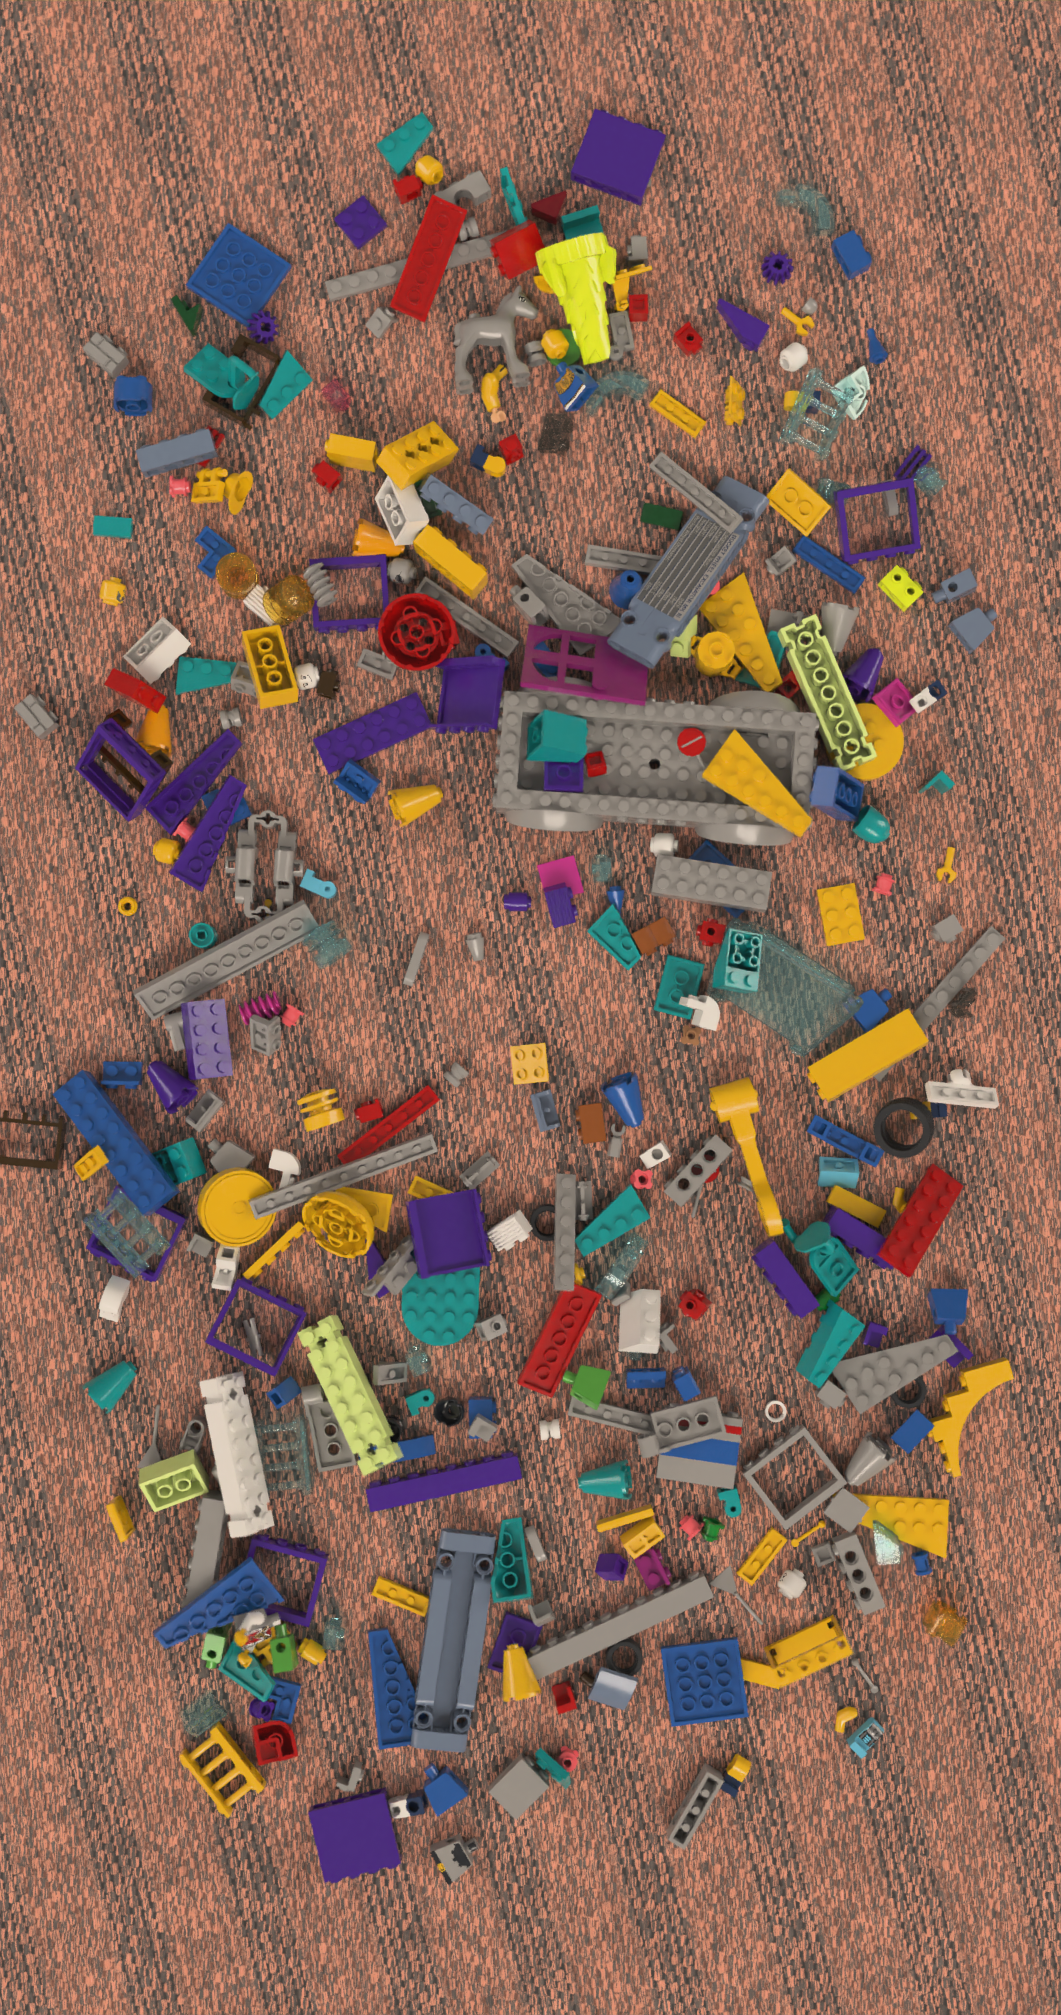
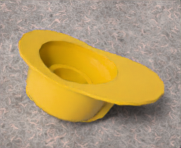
M244 471L241 474L232 473L225 481L224 496L229 500V510L233 515L241 511L246 496L252 488L253 476L249 471Z

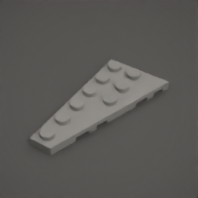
M525 554L511 565L525 586L546 605L548 615L558 629L608 637L620 623L621 618L613 614L612 611L604 608L595 602L593 598L564 581L562 577L548 570L528 554ZM569 640L570 645L579 656H583L596 645Z
M943 1335L843 1360L837 1364L832 1372L859 1414H862L949 1358L958 1350L948 1335Z

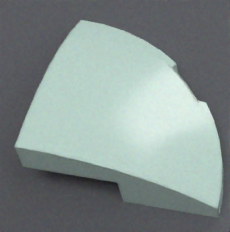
M861 366L829 388L838 404L853 420L863 412L868 401L867 399L864 400L861 406L866 396V390L870 389L869 377L865 366Z

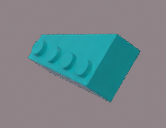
M628 1184L619 1195L575 1236V1243L583 1257L650 1219L649 1214L631 1184Z
M830 1299L827 1303L828 1309L826 1313L822 1314L819 1320L821 1324L817 1332H813L811 1336L812 1342L809 1347H806L795 1369L818 1388L823 1385L865 1328L863 1323Z

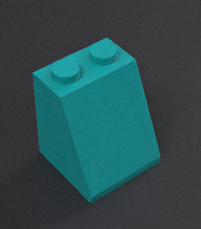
M544 709L528 724L526 760L578 762L587 754L588 750L586 745V737L588 735L587 719Z

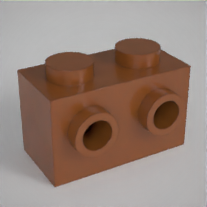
M601 1102L578 1105V1110H575L576 1121H580L581 1129H577L579 1141L583 1140V1144L607 1141Z

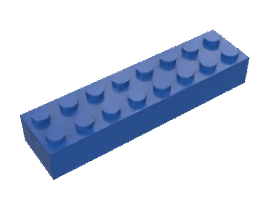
M81 1070L53 1093V1096L91 1147L100 1146L109 1161L106 1167L142 1215L151 1216L180 1192L91 1072Z

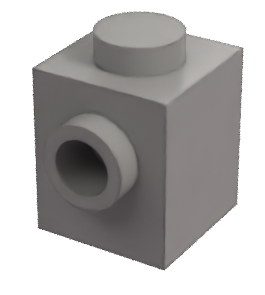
M952 914L932 925L930 933L935 941L948 944L957 939L955 935L962 932L963 928L955 915Z
M493 1314L474 1323L481 1341H489L508 1332L506 1328L507 1321L501 1314Z
M826 1379L823 1385L814 1392L821 1399L819 1402L828 1409L831 1406L836 1410L837 1407H841L846 1401L845 1396L847 1394L829 1379Z

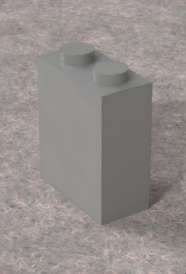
M523 1753L489 1785V1793L515 1820L549 1788L548 1774L543 1769L539 1770L535 1766L536 1763L531 1756H525Z

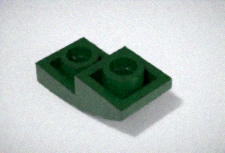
M644 502L640 522L680 531L684 512Z

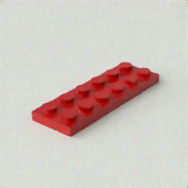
M432 194L389 306L390 308L425 323L468 210Z
M932 1163L920 1180L877 1255L906 1277H911L964 1186Z
M575 1282L574 1291H560L517 1380L518 1385L548 1397H553L602 1297L600 1292Z

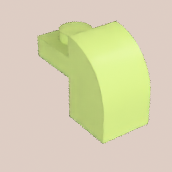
M697 615L692 618L679 637L675 636L672 640L670 656L689 658L691 656V637L697 634Z

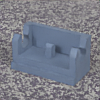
M551 1090L531 1094L530 1097L540 1132L560 1127Z

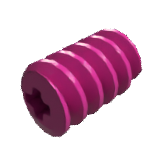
M273 991L272 998L266 993L265 1000L258 996L257 1003L251 998V1005L244 1001V1007L239 1005L242 1019L246 1025H250L249 1018L254 1014L265 1019V1014L268 1018H271L272 1011L275 1015H279L280 1010L282 1011L275 991Z

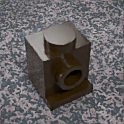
M328 669V671L322 670L316 691L318 696L337 700L335 691H339L341 683L338 680L339 672Z

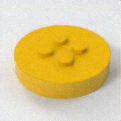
M861 703L856 704V708L868 733L865 741L867 744L872 742L877 757L860 766L858 762H855L856 766L846 772L859 781H872L887 774L897 764L902 755L904 737L901 726L895 727L877 705ZM847 746V747H846L847 750H851V751H852V750L854 749L853 746H851V747ZM826 748L828 759L834 767L832 762L835 758L834 752L829 754Z
M241 1167L225 1169L209 1179L199 1195L197 1212L200 1223L214 1240L223 1245L240 1247L252 1244L268 1232L275 1220L276 1212L255 1220L249 1200L274 1190L266 1179L253 1170Z

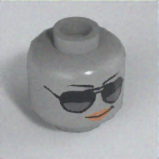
M396 557L393 561L389 562L387 575L392 582L409 584L412 579H415L417 568L414 567L410 559Z

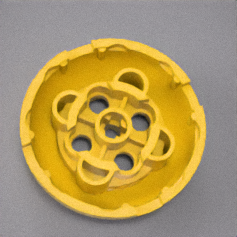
M325 1191L314 1195L303 1207L302 1219L307 1232L311 1231L316 1237L315 1241L330 1253L344 1258H355L357 1255L363 1256L371 1247L374 1239L373 1221L363 1205L351 1196L336 1191ZM321 1228H323V1230L326 1233H328L327 1237L329 1242L326 1241L325 1236L322 1235Z

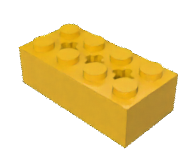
M432 421L384 446L376 463L403 490L423 479L427 473L432 474L449 465L459 448L436 422Z
M427 524L413 541L415 552L474 600L488 583L487 569L480 563H474L471 560L472 557L463 550L461 552L457 549V544L450 538L445 539L442 536L443 533L437 527L433 526L432 528Z
M280 625L242 631V645L260 709L298 702V688Z

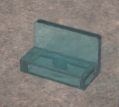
M208 1690L180 1711L185 1731L196 1738L227 1715L226 1709L216 1702L211 1690Z

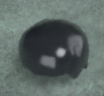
M446 1397L436 1404L433 1415L437 1423H443L450 1427L462 1421L465 1408L457 1398Z

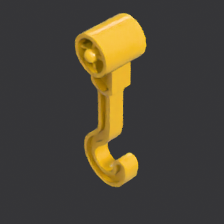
M749 1077L709 1088L712 1100L710 1103L711 1110L715 1111L719 1123L730 1122L734 1138L740 1145L749 1177L758 1199L756 1205L767 1236L771 1238L781 1235L784 1231L780 1213L755 1142L756 1133L750 1114L759 1112L758 1092L753 1088Z

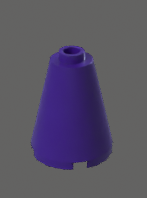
M877 648L867 649L842 674L854 701L860 702L862 699L868 702L873 696L884 660L882 652Z
M153 1061L148 1066L147 1074L168 1113L178 1112V1107L181 1105L186 1107L197 1095L198 1092L196 1090L198 1087L163 1061Z

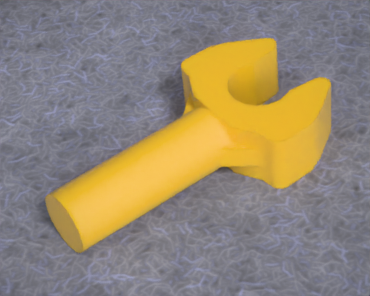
M787 307L782 309L781 314L796 325V333L798 335H808V332L802 327L804 324L813 329L814 323L809 316L799 318Z
M953 847L947 848L944 866L936 871L938 881L942 880L944 872L949 874L948 883H951L956 878L957 873L951 868L955 852Z

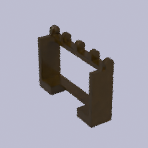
M240 334L231 349L233 356L241 359L246 349L250 348L275 363L271 372L243 418L217 404L216 400L219 396L213 394L208 389L202 400L205 406L251 431L252 426L247 424L252 413L257 416L261 414L255 408L268 384H270L275 370L281 362V358L279 355Z
M120 709L108 714L103 721L105 722L112 718L124 731L132 724V721ZM128 734L166 772V776L173 762L160 749L150 755ZM102 745L99 751L103 756L101 760L104 763L108 761L116 769L115 774L117 776L122 775L130 783L128 787L131 790L135 788L141 794L145 786ZM161 781L160 784L158 785V787H157V789L155 790V792L158 790V788H159V786L161 785L162 781Z
M4 1110L3 1117H0V1122L58 1127L55 1160L0 1155V1164L54 1170L62 1169L67 1123H64L65 1116H59V1123L47 1122V1114H42L41 1121L28 1120V1112H23L22 1119L9 1118V1110Z

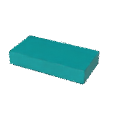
M94 515V536L132 539V518Z

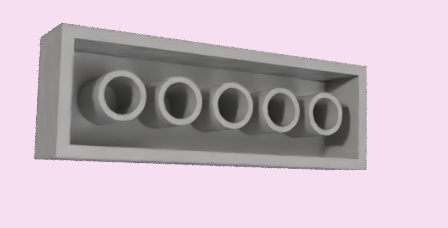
M657 854L651 895L764 913L767 910L772 872Z
M209 1489V1492L203 1494L202 1499L199 1500L198 1511L201 1512L195 1522L194 1530H197L196 1538H193L191 1549L194 1550L193 1557H190L188 1569H191L190 1576H187L185 1589H188L183 1598L182 1608L218 1582L229 1515L225 1511L222 1491Z

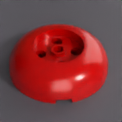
M406 594L392 601L383 612L378 625L379 643L387 658L398 667L409 671L429 670L439 665L449 655L455 640L454 621L449 610L440 601L426 594ZM420 619H425L427 624L421 626L418 622ZM447 622L448 626L446 631H442V623ZM405 624L409 629L407 632H402L400 627ZM436 624H439V625H440V629H439V630H437ZM419 632L420 637L416 638V636H413V633ZM442 632L447 646L440 648L439 634ZM431 637L433 639L432 644H426L425 638ZM408 643H413L415 648L408 650L406 646Z

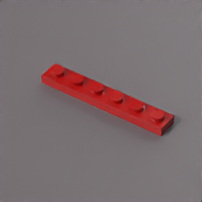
M427 1085L338 1154V1158L343 1164L370 1155L440 1100L439 1097Z

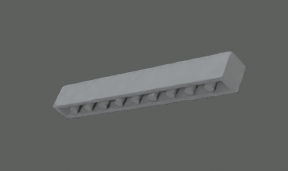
M694 1571L688 1575V1578L682 1581L677 1579L671 1582V1586L665 1589L660 1587L654 1590L652 1595L638 1597L634 1603L621 1605L613 1613H604L600 1616V1619L594 1622L593 1620L587 1621L582 1625L583 1627L577 1630L575 1628L570 1629L560 1638L553 1637L543 1646L536 1645L529 1650L530 1653H527V1659L536 1679L539 1680L713 1598V1593L703 1571Z

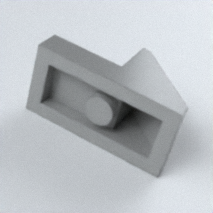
M379 1361V1364L373 1365V1385L407 1382L408 1362Z

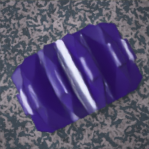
M779 250L777 255L771 252L769 257L766 256L764 258L761 270H763L762 277H768L767 283L774 280V286L777 285L778 281L783 285L785 279L789 280L791 278L794 267L792 266V259H787V253L782 256Z
M258 310L257 314H251L252 319L247 320L251 327H247L246 330L252 331L249 337L255 338L256 343L262 341L263 344H268V340L270 342L274 341L273 335L279 334L275 330V328L279 327V324H274L277 317H270L269 311L264 313L263 310Z

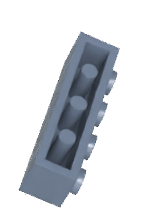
M204 428L198 429L195 433L189 435H178L177 438L172 440H161L155 445H144L136 450L141 472L146 478L219 457L212 433L209 429Z
M429 473L426 474L417 488L422 492L420 495L428 502L432 499L438 503L436 507L444 513L448 510L453 514L452 519L459 524H462V522L468 524L469 527L467 529L475 535L478 533L484 535L494 520Z

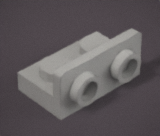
M238 661L231 676V689L257 698L248 663Z
M255 1014L249 1018L251 1048L267 1056L272 1055L275 1051L279 1050L282 1043L280 1017L275 1016L269 1021Z

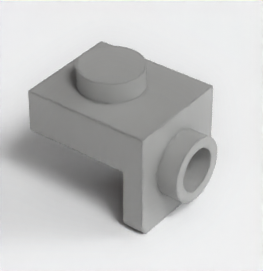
M377 307L365 326L377 338H382L391 324L397 323L399 319L390 307Z
M787 545L765 560L767 570L776 576L784 573L798 561Z
M665 1322L660 1326V1339L662 1340L660 1345L665 1352L669 1350L673 1354L678 1348L667 1333L674 1329L675 1325L673 1322L669 1324Z
M355 1760L350 1779L338 1775L336 1786L342 1791L354 1792L357 1781L361 1782L365 1770L361 1769L363 1763Z

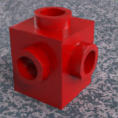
M707 918V921L703 920L702 925L698 924L696 936H699L698 941H701L702 945L713 947V944L721 946L726 925L718 924V920ZM707 930H711L713 935H709Z
M694 1288L689 1292L686 1290L681 1295V1303L678 1307L682 1309L681 1312L685 1316L692 1317L697 1321L702 1318L712 1302L706 1298L704 1292Z

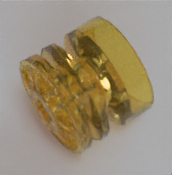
M230 553L219 560L216 566V578L227 596L243 600L257 584L259 585L257 569L248 556L241 553ZM241 575L243 579H239L237 582L235 577L237 578Z
M288 575L264 593L263 606L265 612L270 619L279 625L291 624L313 608L314 594L310 591L311 587H308L303 578L297 575Z

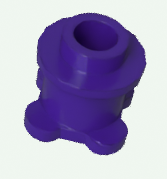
M257 1697L249 1705L250 1715L258 1719L263 1718L266 1722L271 1719L272 1710L275 1709L274 1702H262Z

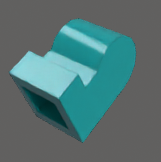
M423 1388L405 1396L412 1417L420 1413V1407L431 1406L435 1398L434 1392L430 1388Z
M735 1484L733 1489H716L719 1500H725L723 1508L726 1514L732 1518L739 1516L742 1509Z

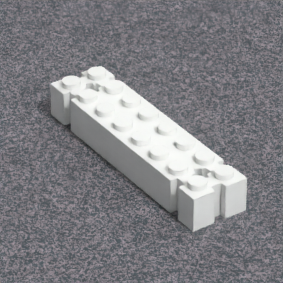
M243 1371L200 1381L202 1397L207 1399V1404L204 1407L226 1514H230L231 1521L228 1522L231 1538L249 1536L259 1532L258 1530L274 1526L272 1511L267 1508V1503L270 1501L248 1394L243 1392V1387L246 1386Z

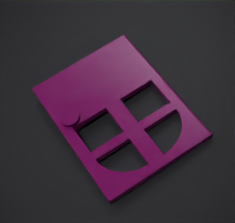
M529 624L520 687L590 697L595 700H609L645 706L648 667L612 648L607 642L609 638L607 636ZM561 639L560 653L534 649L544 640ZM569 640L596 644L594 659L568 655ZM532 662L558 666L557 681L547 679L539 674ZM566 668L593 672L591 687L565 683Z

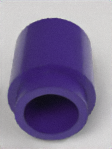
M509 892V894H504V909H509V911H527L528 908H531V896H528L527 892Z

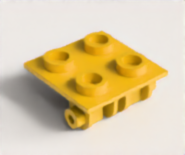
M730 376V386L725 390V404L728 406H725L724 421L726 425H734V422H736L739 426H742V420L745 417L744 408H742V401L745 400V390L733 376Z
M545 1043L510 1047L514 1085L549 1081Z

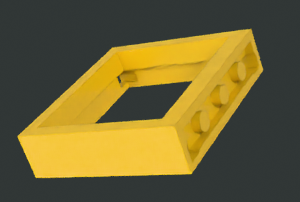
M834 1615L764 1647L771 1668L781 1688L853 1654ZM832 1621L834 1626L829 1628L827 1623ZM775 1649L776 1654L771 1656L769 1650ZM782 1668H783V1670H784V1672H785V1673H783V1674H781V1671H780V1669H782Z

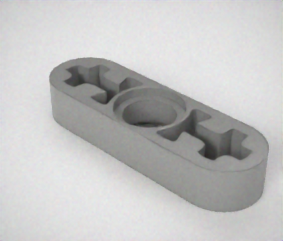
M420 932L403 984L413 987L430 934Z

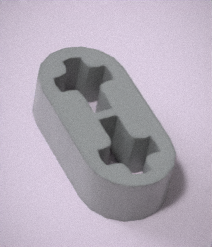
M895 489L883 491L882 496L887 517L898 515L899 510Z
M531 1525L524 1528L537 1562L547 1560L546 1552L535 1526Z

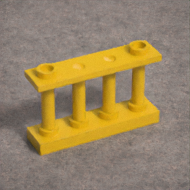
M218 1721L210 1730L211 1737L191 1753L184 1748L179 1757L181 1764L191 1771L216 1803L217 1810L228 1818L233 1811L231 1807L233 1803L251 1789H255L257 1793H260L265 1788L266 1781ZM219 1743L223 1748V1752L201 1768L195 1759L213 1744ZM227 1758L231 1759L235 1767L213 1784L207 1774ZM238 1774H243L247 1779V1783L225 1799L219 1790Z

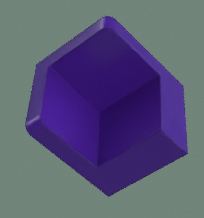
M867 1320L860 1342L864 1345L878 1348L882 1336L887 1335L889 1328Z
M618 1553L599 1554L595 1572L606 1581H624L629 1562Z

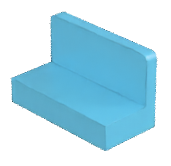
M819 1157L818 1186L834 1187V1185H837L841 1188H856L859 1177L858 1159Z

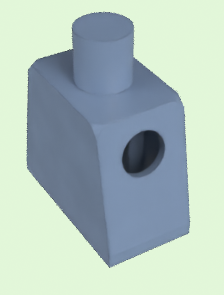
M969 568L941 582L940 589L931 593L935 604L943 600L949 604L974 593L978 585ZM948 588H954L956 591L950 592Z
M976 608L953 620L948 627L968 653L971 654L995 629L991 622L997 618V614L992 608L985 613L980 608Z

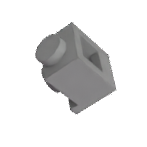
M633 235L630 237V245H627L628 268L641 264L647 266L646 236Z

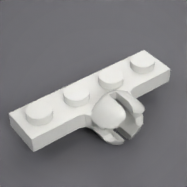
M962 1069L951 1071L947 1075L948 1083L928 1081L925 1084L928 1102L993 1109L999 1106L996 1088L973 1085L970 1073L966 1069L963 1071Z

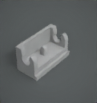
M208 1089L185 1118V1121L198 1132H203L226 1101Z

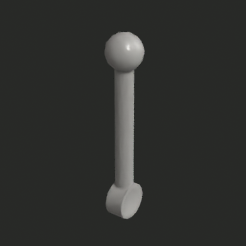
M853 1658L852 1665L858 1668L869 1684L871 1692L877 1693L878 1687L866 1675L859 1665V1660Z

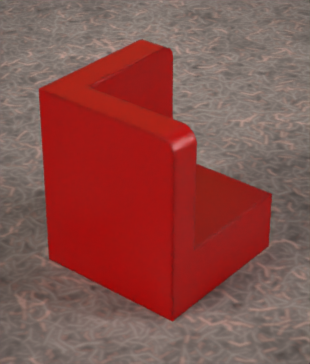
M648 294L629 295V321L647 322Z
M570 1680L552 1686L558 1714L577 1709V1702Z

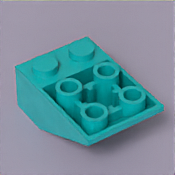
M728 928L714 967L712 988L744 994L758 991L763 935Z
M193 1137L152 1153L175 1185L207 1173Z

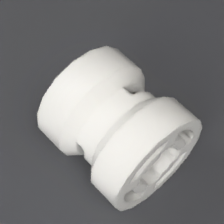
M553 1419L551 1422L546 1420L539 1421L541 1440H547L550 1437L554 1439L561 1438L559 1419Z

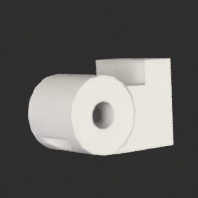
M661 1140L652 1148L639 1155L646 1168L649 1169L669 1158L672 1153L664 1140Z

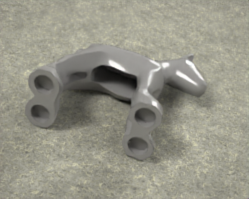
M521 285L516 287L513 293L510 292L504 296L498 306L496 315L480 317L479 313H473L469 315L468 319L455 325L453 344L458 346L455 349L456 361L454 367L457 394L466 395L474 392L473 378L466 369V361L468 355L477 345L492 347L501 345L506 355L512 385L516 388L530 385L529 368L516 355L514 319L516 316H521L533 320L537 318L539 311L525 296V293L522 292Z

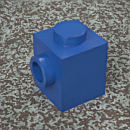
M290 1376L266 1394L276 1409H279L299 1395L301 1389L298 1383Z

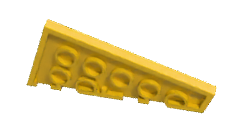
M743 572L704 601L699 610L716 632H724L731 637L735 647L734 655L761 689L766 692H772L782 685V679Z
M734 729L703 772L702 778L801 838L812 823V819Z
M851 1493L870 1507L863 1516L862 1522L858 1524L946 1558L948 1499Z

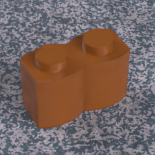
M665 916L631 934L641 955L646 954L647 956L657 951L656 947L663 945V947L670 945L674 942L673 938L676 937Z

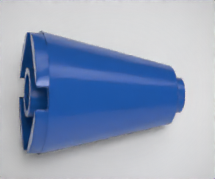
M627 570L613 578L609 587L611 600L619 608L628 610L631 600L645 582L644 579L633 570Z
M627 1072L611 1078L612 1082L608 1085L604 1082L601 1085L602 1092L626 1126L634 1128L641 1125L644 1115L636 1072L633 1075L631 1072Z

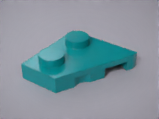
M539 1748L535 1753L536 1763L543 1770L546 1769L551 1774V1777L557 1783H560L564 1789H567L571 1784L570 1774L543 1749Z

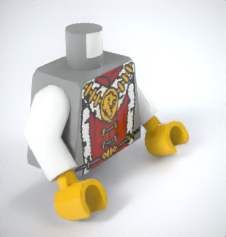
M264 1608L233 1617L236 1629L234 1642L242 1648V1651L244 1650V1652L238 1655V1661L245 1668L252 1661V1658L248 1655L253 1652L256 1644L269 1639L272 1636L271 1627L281 1624L278 1612L267 1616Z

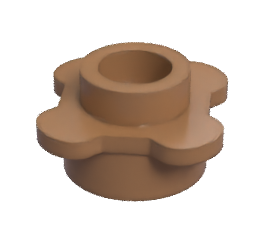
M688 1025L682 1028L683 1037L681 1042L697 1046L701 1029L699 1027L690 1028Z

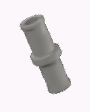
M250 1318L251 1327H249L248 1320H243L242 1322L247 1338H245L246 1342L249 1343L252 1357L256 1358L255 1349H257L259 1357L263 1356L264 1353L259 1339L261 1335L258 1334L255 1318Z

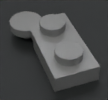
M627 310L611 313L608 316L614 343L610 347L609 358L613 361L620 360L623 357V352L632 351L635 348Z

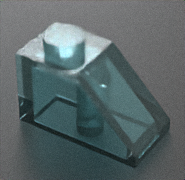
M873 1520L877 1565L901 1564L900 1556H904L903 1543L899 1544L898 1536L879 1521Z

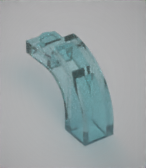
M797 183L794 191L789 189L777 191L775 207L794 206L804 209L812 219L813 236H832L834 231L833 210L827 198L820 191L811 186Z
M615 371L604 375L596 381L599 386L586 403V414L593 418L604 400L614 394L627 395L639 403L648 390L650 381L640 374L631 371Z
M632 1232L613 1264L601 1277L595 1291L600 1292L604 1297L611 1300L637 1266L649 1242Z

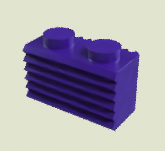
M564 882L543 888L553 927L557 928L575 923V916H578L576 905L571 904L570 899L574 898L571 887H567Z

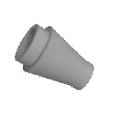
M476 932L466 935L467 940L465 941L473 961L485 959L484 936H482V933Z

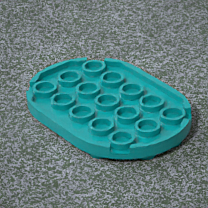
M412 1249L410 1255L415 1259L414 1249ZM480 1267L431 1276L425 1279H419L418 1272H415L402 1288V1316L407 1328L417 1339L430 1345L445 1346L460 1341L471 1331L479 1310Z

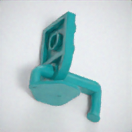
M209 343L184 366L185 373L213 394L222 398H232L235 410L246 409L259 387L258 371L256 372L237 356L226 357ZM245 374L250 377V379L246 383Z
M786 1218L781 1219L783 1231L794 1244L795 1249L803 1253L810 1252L809 1261L812 1269L829 1294L836 1297L859 1271V1268L843 1244L837 1238L830 1236L829 1224L821 1221L813 1222L801 1235H797L790 1226V1221Z

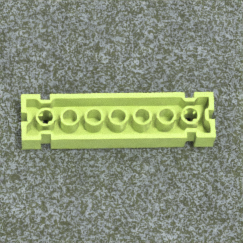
M814 614L802 619L798 627L793 623L781 628L777 635L783 648H789L786 656L811 713H816V719H819L818 730L829 754L834 752L835 758L832 760L834 767H839L846 772L856 766L855 762H858L859 766L874 760L877 754L872 742L867 744L865 741L868 733L825 635L820 637L819 632L822 627L817 615ZM803 640V641H807L808 643L805 645L804 643H801L800 641ZM847 746H849V747L853 746L854 749L851 751V750H847L846 747H847Z
M330 1315L317 1322L319 1327L309 1326L297 1334L303 1347H309L311 1351L307 1356L352 1453L359 1454L361 1460L357 1461V1464L363 1476H366L383 1468V1465L390 1464L404 1457L398 1443H392L390 1439L394 1434L348 1336H342L340 1332L344 1328L338 1315ZM374 1445L377 1446L375 1451L373 1450Z

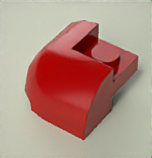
M276 1720L251 1727L258 1766L298 1757L294 1733L286 1723Z

